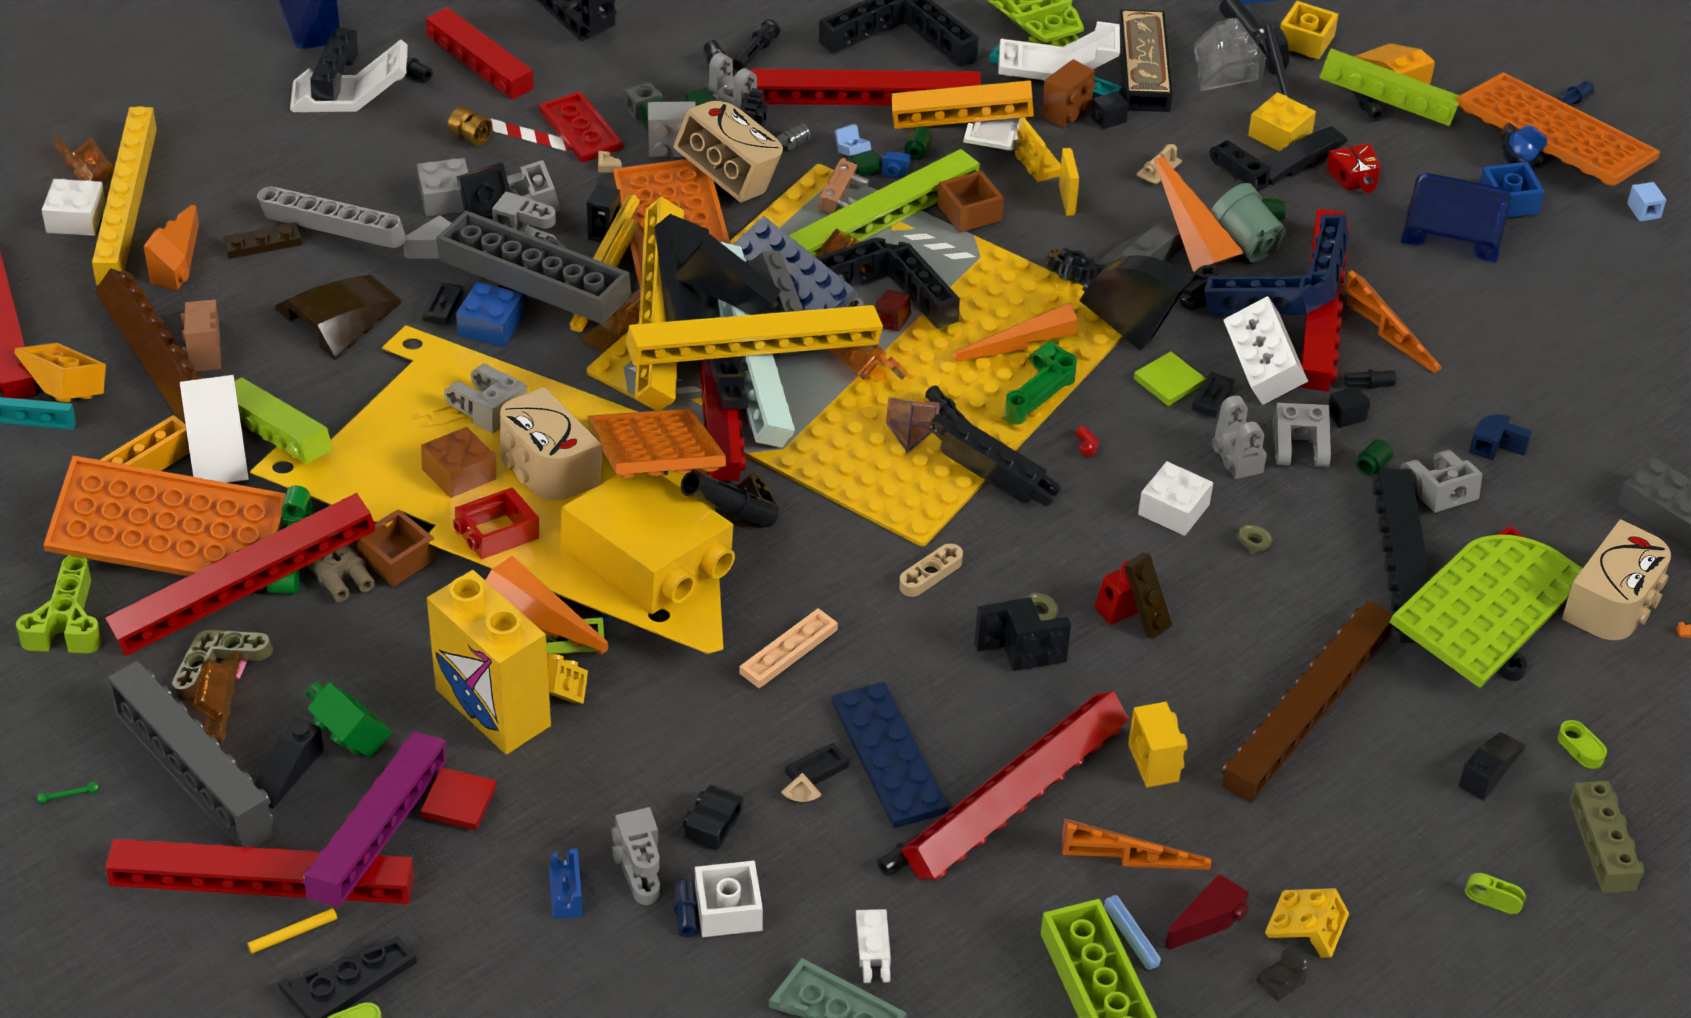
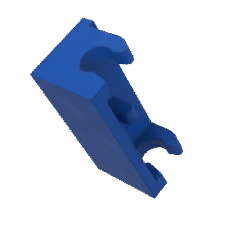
M578 848L569 849L568 859L564 861L558 860V854L554 852L551 856V867H549L552 918L582 917Z

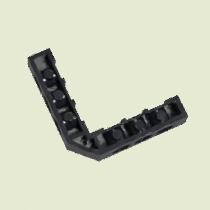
M537 0L580 41L603 33L615 26V0Z
M864 0L819 20V43L831 53L904 22L959 67L977 59L979 36L933 0Z
M875 237L816 257L851 286L888 274L937 329L959 322L960 298L910 243L899 241L898 245L886 243V239Z

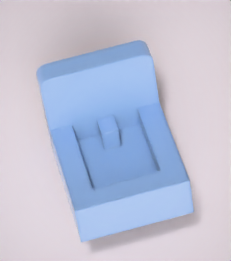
M848 125L834 131L839 153L851 156L871 150L870 141L859 138L857 125Z

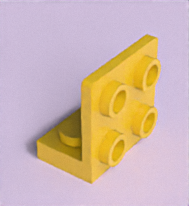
M1025 118L1019 119L1017 147H1015L1017 159L1024 164L1028 173L1032 174L1037 182L1059 177L1061 164L1049 151L1044 141Z
M547 654L549 694L574 704H584L588 670L578 667V662L563 660L564 657L561 655Z
M1336 888L1284 890L1281 893L1265 934L1268 938L1309 937L1321 958H1331L1349 912Z

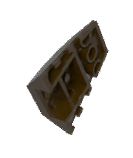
M370 274L327 283L307 290L275 305V309L290 322L301 317L319 334L320 348L336 360L341 356V351L345 347L350 348L356 343V338L360 334L369 332L375 321H381L400 305L401 299Z

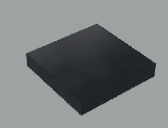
M501 162L456 176L464 210L485 218L493 217L492 208L506 191L510 192L505 167Z

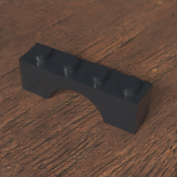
M334 27L310 78L311 98L313 100L337 101L340 94L344 66H352L358 54L357 30Z

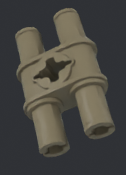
M353 543L307 565L309 570L317 576L319 585L327 588L336 602H342L349 597V589L343 581L350 578L354 580L361 592H368L374 587V580L366 570V562L357 554Z

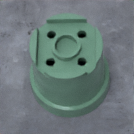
M1249 183L1240 184L1229 190L1211 209V213L1215 216L1218 223L1227 230L1234 242L1243 249L1244 253L1242 255L1252 263H1259L1270 256L1268 252L1272 248L1277 250L1285 239L1286 229L1262 202L1259 192Z

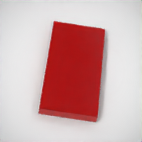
M580 91L539 105V112L581 163L598 158L599 151L613 153L623 149L622 140Z

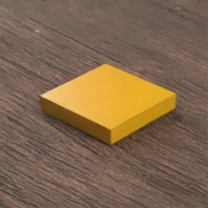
M1063 148L1059 189L1066 216H1074L1076 214L1079 175L1073 151L1071 148Z

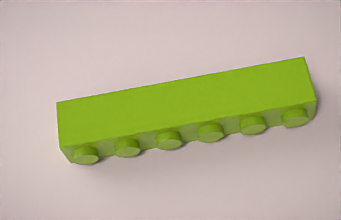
M1332 48L1329 51L1319 77L1320 79L1450 126L1459 104L1456 101L1459 96L1457 94Z
M242 377L234 381L240 423L251 432H255L265 441L268 440L279 449H283L291 454L293 458H297L306 464L333 450L327 427Z

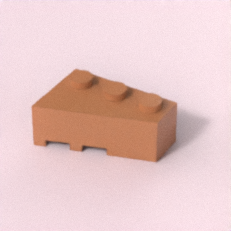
M216 299L185 302V313H181L182 327L184 328L182 330L183 345H186V347H182L185 351L184 355L195 366L194 370L196 372L222 369L219 316Z

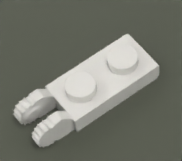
M886 909L856 910L859 964L862 967L863 982L871 983L872 969L870 966H881L882 981L890 982L889 966L891 957Z

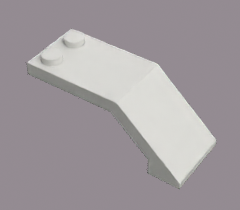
M1097 21L1094 32L1064 47L1000 39L998 74L1045 80L1072 59L1091 69H1095L1119 56L1120 24Z
M399 40L356 75H342L341 89L337 101L313 100L311 98L310 78L313 71L311 69L306 70L293 81L290 110L293 112L358 111L395 81H400L405 76L408 45L404 41Z
M1021 118L975 122L974 129L973 124L968 123L963 142L1005 150H1015L1018 138L1017 129L1019 128V119Z

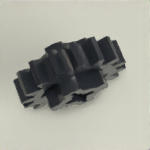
M752 88L749 92V97L747 99L744 98L740 110L763 127L766 123L768 103L764 102L765 91Z
M1063 248L1062 251L1056 249V251L1050 250L1045 261L1046 267L1058 273L1061 279L1073 280L1078 283L1082 282V280L1087 282L1090 278L1094 279L1099 270L1098 264L1093 263L1094 260L1087 258L1085 253L1079 250L1074 251Z

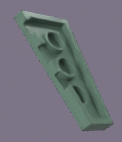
M801 958L769 1000V1008L804 1018H907V1013L803 958Z

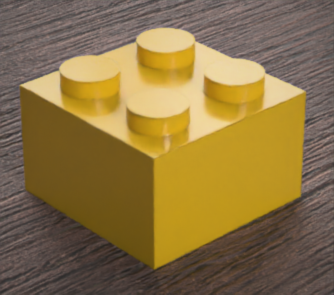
M1296 1L1280 25V29L1287 38L1289 51L1304 54L1310 58L1320 59L1335 36L1339 14Z
M1277 92L1251 114L1248 136L1280 151L1295 141L1312 134L1316 111Z
M1167 701L1134 707L1128 745L1146 788L1179 782L1181 769H1184V751L1187 750L1188 745L1186 736L1181 734L1178 729V720L1175 712L1170 711Z

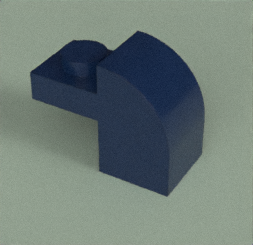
M1500 414L1487 416L1480 420L1474 431L1469 453L1494 461L1499 448L1524 456L1532 431L1509 424L1510 416Z

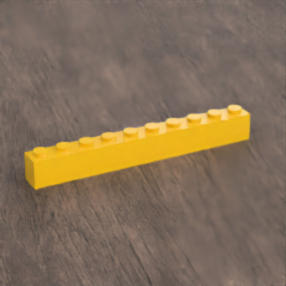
M137 106L129 107L92 260L96 285L100 284L110 268L118 271L125 270L157 131L153 107Z
M663 197L658 198L645 209L639 324L666 322L654 226L669 214L684 219V210ZM677 362L636 365L635 400L656 411L671 405L676 398Z
M874 305L629 325L626 346L635 366L878 345L883 325Z

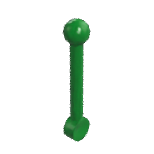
M90 782L87 787L50 794L41 792L37 795L36 799L38 803L44 804L50 799L86 792L94 795L99 792V785L96 782Z

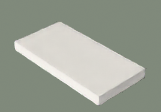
M234 375L180 382L193 477L225 483L248 481Z

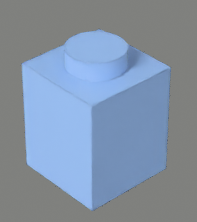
M1650 182L1632 185L1627 204L1639 221L1652 220L1662 217L1666 198L1656 184Z

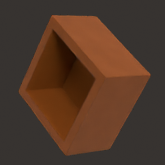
M1072 59L1045 79L1041 117L1064 128L1071 122H1074L1084 112L1089 111L1093 104L1092 95L1095 86V70Z
M982 171L939 182L937 205L959 233L1002 221L1004 197Z
M468 427L421 445L422 470L450 498L496 480V454Z
M399 509L375 524L376 531L357 540L358 555L365 560L369 568L392 587H395L436 560L435 546L429 544L430 541L434 540V537ZM393 520V522L388 527L384 526L385 524Z

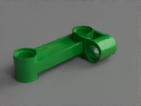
M1052 341L1045 342L1032 352L1028 359L1039 373L1018 390L1008 392L1005 401V420L1014 425L1024 423L1031 412L1061 388L1073 384L1077 366V358L1074 354L1067 352Z
M294 485L286 491L282 506L283 529L314 514L312 511L311 494L303 486ZM297 570L267 585V592L296 595L299 588V571Z

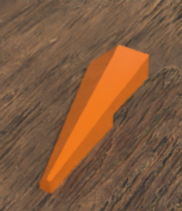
M1164 156L1154 159L1193 272H1196L1201 266L1215 265L1243 254V249L1234 242L1227 230L1218 223L1211 211L1195 192L1186 185L1179 173L1166 161L1167 159Z
M1354 271L1348 272L1344 291L1349 293L1347 305L1379 326L1378 335L1433 373L1441 370L1442 366L1371 285Z
M1070 303L1060 305L954 351L953 357L955 361L1028 350V342L1075 335L1077 333L1078 318Z
M514 556L509 557L490 571L485 581L546 635L555 638L559 636L572 640L573 645L580 647L583 644L596 649L600 655L608 651V642Z
M1064 818L1062 832L1063 855L1121 857L1122 867L1210 870L1211 859L1208 857Z

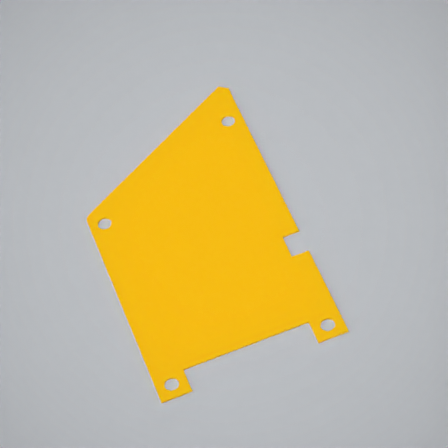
M405 325L382 349L413 362L331 439L332 451L306 464L297 458H293L291 454L283 449L276 447L250 471L253 475L286 488L294 485L303 486L310 492V497L329 505H333L344 498L358 493L370 511L375 523L399 509L407 515L435 525L429 532L434 537V540L429 542L430 545L491 569L509 557L514 556L554 594L706 654L723 650L719 579L711 577L695 587L689 597L683 602H671L661 608L670 614L668 620L664 622L652 621L648 617V611L561 549L562 507L590 490L561 500L541 498L535 495L524 483H521L511 469L505 467L500 457V429L492 434L474 424L472 417L420 429L418 425L432 421L430 416L416 420L412 418L414 414L417 415V413L424 412L426 409L448 403L445 399L444 391L455 382H461L472 389L483 392L475 387L470 377L471 371L481 364H487L526 384L527 393L545 387L592 435L593 433L588 426L589 415L638 411ZM408 339H417L423 345L418 349H407L403 346V342ZM451 408L435 412L439 420L455 416L450 414ZM468 427L496 454V480L450 498L422 470L421 445ZM603 451L601 453L600 485L616 476ZM283 461L289 462L294 466L293 470L288 473H277L272 469L274 464ZM702 468L691 469L707 475V471H703ZM670 470L668 475H662L681 488V481L686 473H675V470ZM513 487L540 518L539 539L481 559L474 550H470L466 540L455 532L453 527L455 507ZM705 504L706 506L715 511V507ZM507 515L476 525V527L484 535L514 523ZM393 520L385 524L384 526L388 527L393 522Z

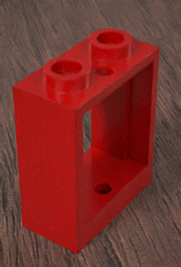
M511 487L455 507L453 527L455 532L466 540L470 550H474L481 559L539 539L540 518L515 489ZM507 515L514 523L484 535L476 527V525Z

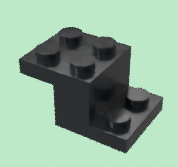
M1031 597L978 606L974 645L977 652L1004 647L1013 671L1051 664L1055 665L1067 662L1071 623L1068 616L1041 621Z

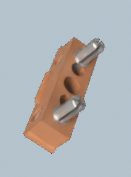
M845 158L840 159L820 196L817 207L818 211L832 214L836 212L838 207L844 208L852 204L843 200L852 182L865 187L868 185L869 179L855 174L857 164L846 161Z

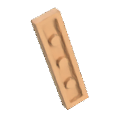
M819 608L743 663L740 666L739 674L760 689L838 630V622Z

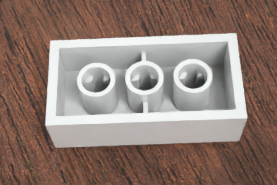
M1268 296L1223 319L1250 387L1262 405L1308 382L1281 316Z

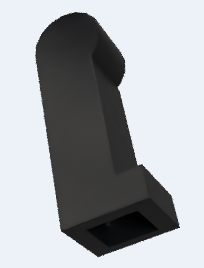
M1225 140L1210 148V157L1216 165H1221L1244 183L1253 185L1257 191L1268 187L1270 167L1229 140Z

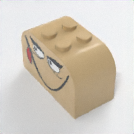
M710 101L688 109L673 146L675 150L740 203L766 192L783 152L781 143L772 134L736 106L722 101Z
M545 387L513 398L502 406L500 410V457L505 467L511 469L518 480L524 483L535 495L549 500H561L600 485L602 444Z
M1620 519L1573 581L1562 620L1602 639L1621 640L1629 637L1639 623L1645 624L1651 612L1650 608L1655 609L1662 598V594L1659 592L1668 580L1666 571L1671 559V552L1667 544L1657 536Z

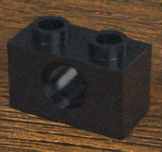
M597 184L586 202L588 240L601 243L621 208L619 189Z

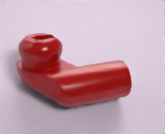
M1080 426L1075 432V435L1083 442L1082 445H1079L1080 453L1084 457H1091L1097 452L1099 440L1085 426Z

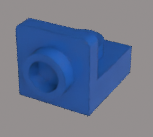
M887 151V154L882 159V176L898 179L906 177L910 164V155Z

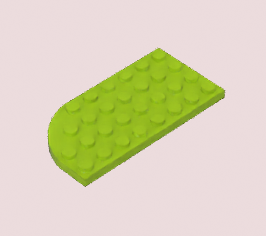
M1514 535L1481 537L1468 543L1392 616L1389 623L1481 688L1568 600L1572 583L1583 568L1554 548L1529 538Z

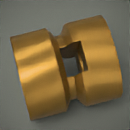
M464 106L457 107L452 112L448 121V131L451 134L465 139V141L478 147L485 144L492 133L493 123L491 119Z

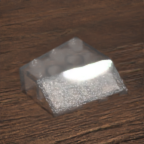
M1238 18L1217 21L1194 43L1193 49L1198 67L1200 91L1263 78L1266 56Z

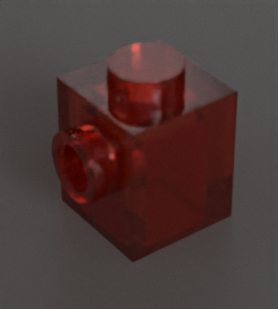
M887 289L883 296L878 298L875 309L883 328L898 332L901 330L911 315L910 294Z

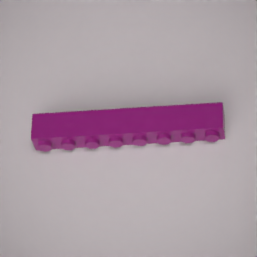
M413 732L409 739L402 743L396 756L389 760L383 773L376 777L371 789L367 794L362 795L360 803L355 810L348 814L345 823L339 830L334 832L332 840L326 848L321 849L316 861L311 867L306 869L303 876V884L306 887L307 899L340 908L435 779L441 767L443 768L446 764L445 739Z

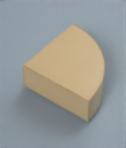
M599 151L598 172H613V169L622 168L621 161L618 158L610 156L609 152Z
M804 773L799 775L781 791L785 797L797 802L813 801L822 795Z

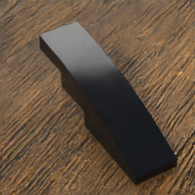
M1330 126L1295 141L1263 162L1270 167L1269 183L1274 185L1287 174L1293 177L1306 166L1314 168L1329 156V151L1336 150L1348 141L1347 137L1333 126Z
M740 356L709 359L722 409L748 408L749 399L743 386L744 374L739 364Z

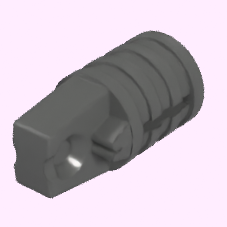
M799 122L786 131L781 132L776 139L781 143L783 147L782 154L809 142L811 134L807 126Z

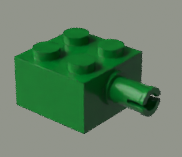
M319 682L311 684L310 687L317 693H313L310 689L306 691V696L313 701L307 708L315 716L312 721L324 731L328 730L332 734L330 738L343 748L345 746L356 756L362 753L371 758L393 732L357 698L331 682L325 688Z

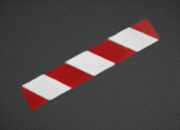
M491 119L493 123L492 131L564 151L569 150V147L561 137Z

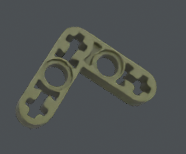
M205 630L199 633L194 638L173 679L172 684L177 696L182 699L196 696L202 689L216 659L261 661L268 658L273 652V646L268 635L255 632ZM239 642V645L236 647L227 648L229 645ZM204 661L200 666L191 667L196 662Z

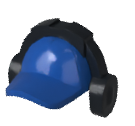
M1510 122L1507 123L1498 135L1501 139L1505 160L1509 164L1528 162L1531 168L1534 165L1538 166L1547 155L1541 150L1546 145L1548 138L1531 125H1527L1512 133L1514 125Z

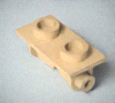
M1167 144L1161 153L1145 163L1144 168L1137 173V176L1157 185L1161 178L1154 159L1164 156L1170 166L1175 169L1182 162L1181 159L1176 157V145Z

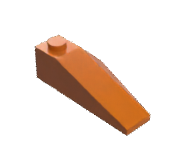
M190 205L179 213L177 220H169L166 223V228L155 230L144 245L150 284L178 291L183 282L187 281L199 228L196 205Z

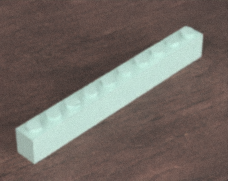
M721 242L746 262L740 246ZM718 299L720 317L750 315ZM773 354L740 356L739 364L744 374L743 386L749 399L746 410L755 442L783 448L788 439L793 436L795 429Z

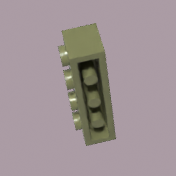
M1609 781L1575 783L1569 803L1601 892L1636 891L1640 879L1644 877V866L1641 861H1638L1636 856L1635 842L1632 837H1629L1627 832L1626 818L1623 814L1621 815L1618 808L1616 792H1612Z

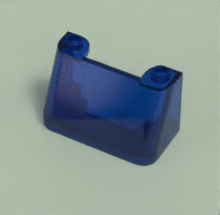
M279 0L291 37L298 48L308 49L325 46L334 27L340 28L337 0Z
M1422 173L1415 180L1401 243L1421 245L1425 242L1428 233L1476 243L1474 252L1478 258L1496 263L1511 195L1506 189L1431 173Z

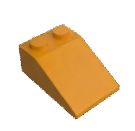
M1389 43L1354 56L1424 83H1431L1435 61L1421 49Z
M59 343L15 348V355L42 390L55 397V400L70 402L71 398L91 399L93 395L104 394L105 363Z

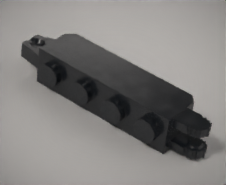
M937 414L932 419L928 430L942 441L940 449L944 455L1020 502L1028 503L1033 499L1039 504L1048 506L1053 502L1052 497L1061 492V486L1046 476V469L958 416L955 421H951Z

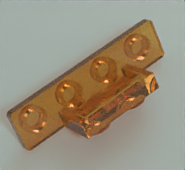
M57 132L53 134V137L58 142L55 144V147L63 156L67 155L64 158L72 169H75L73 172L81 181L100 182L114 170L115 167L92 137L73 151L70 145Z
M641 287L631 294V297L605 323L599 324L583 337L584 343L599 351H604L628 331L629 325L637 324L639 322Z
M878 345L829 349L863 380L879 362L901 380L905 377L899 371L902 366L891 356L887 360L884 357L887 353Z
M233 652L219 664L210 658L202 663L193 707L208 715L204 731L209 737H215L219 745L226 737L225 728L231 713L229 708L231 698L235 692V678L239 672L240 654L237 652Z

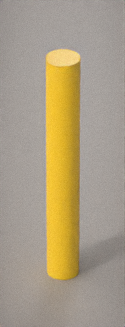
M331 908L247 943L248 949L253 954L337 920L334 908Z

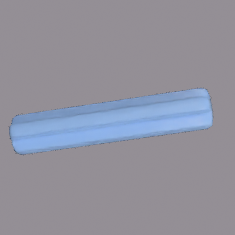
M1118 896L1108 897L1105 900L1104 908L1142 964L1148 970L1157 968L1160 965L1161 958Z

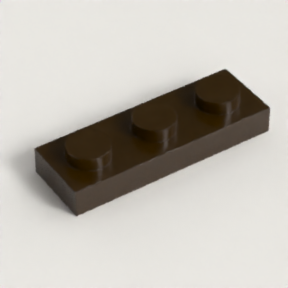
M296 223L223 236L229 259L302 245Z
M1142 552L1126 563L1124 569L1146 637L1154 639L1171 627L1172 622L1151 555Z

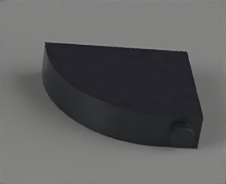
M1142 255L1125 256L1111 262L1094 279L1090 278L1082 288L1084 294L1079 301L1139 350H1142L1155 337L1192 278L1177 267L1154 257Z

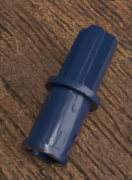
M1584 81L1578 86L1570 87L1565 94L1557 99L1568 105L1572 103L1578 104L1584 97L1594 92V86L1591 82Z
M681 879L675 885L676 903L674 905V912L678 918V934L682 937H691L697 933L695 913L698 910V905L694 901L693 883Z

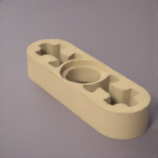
M945 544L905 570L900 575L899 589L901 593L909 597L918 596L960 568L963 559L961 547L956 544ZM927 567H934L938 571L935 573H928L924 569Z

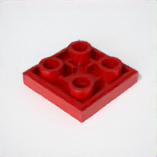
M441 767L420 811L421 818L477 831L497 788V782L493 779Z

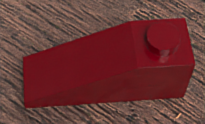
M1219 873L1168 928L1165 947L1171 950L1229 929L1236 920L1241 921L1249 909L1247 905L1249 892Z

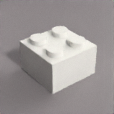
M53 179L42 208L46 233L95 236L106 206L102 182Z
M1166 461L1141 492L1138 515L1185 536L1210 505L1213 482Z
M755 861L695 867V893L702 937L762 931L763 907Z

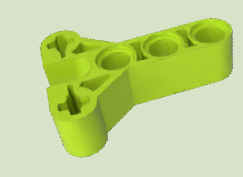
M68 555L64 558L52 599L33 613L25 614L18 618L16 627L22 648L29 651L49 652L53 637L64 632L69 653H92L101 647L102 639L98 621L94 617L88 616L83 610L91 584V575L86 557L81 558Z

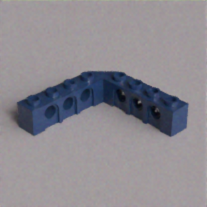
M1346 214L1321 215L1320 234L1316 236L1317 246L1316 250L1312 252L1313 262L1312 266H1309L1307 275H1292V277H1272V275H1267V277L1208 276L1204 290L1208 315H1233L1267 296L1279 314H1308L1335 299L1349 241Z

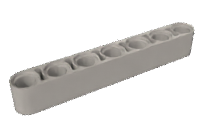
M272 186L261 189L257 194L264 216L268 219L288 224L296 223L297 226L390 248L399 247L406 242V234L399 216Z

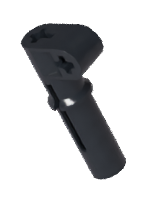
M1223 0L1219 6L1220 13L1247 44L1245 47L1249 51L1254 52L1270 73L1276 74L1264 27L1258 23L1240 0ZM1276 28L1274 31L1284 68L1286 69L1289 65L1288 41L1284 32L1280 28Z
M696 470L686 473L681 481V491L685 496L723 510L729 517H741L763 527L774 525L778 519V505L767 483L756 473L752 472L740 484L733 486Z

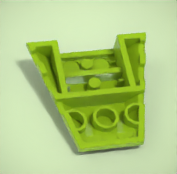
M987 0L1018 27L1044 43L1084 31L1076 9H1073L1072 0Z

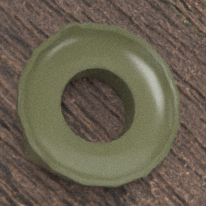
M1245 525L1238 531L1237 542L1240 541L1244 547L1249 549L1250 555L1269 549L1273 542L1271 534L1260 526ZM1248 538H1255L1259 540L1260 543H1254L1250 541Z
M1033 592L1026 597H1031L1035 606H1040L1046 610V614H1038L1041 621L1056 618L1058 605L1050 596Z

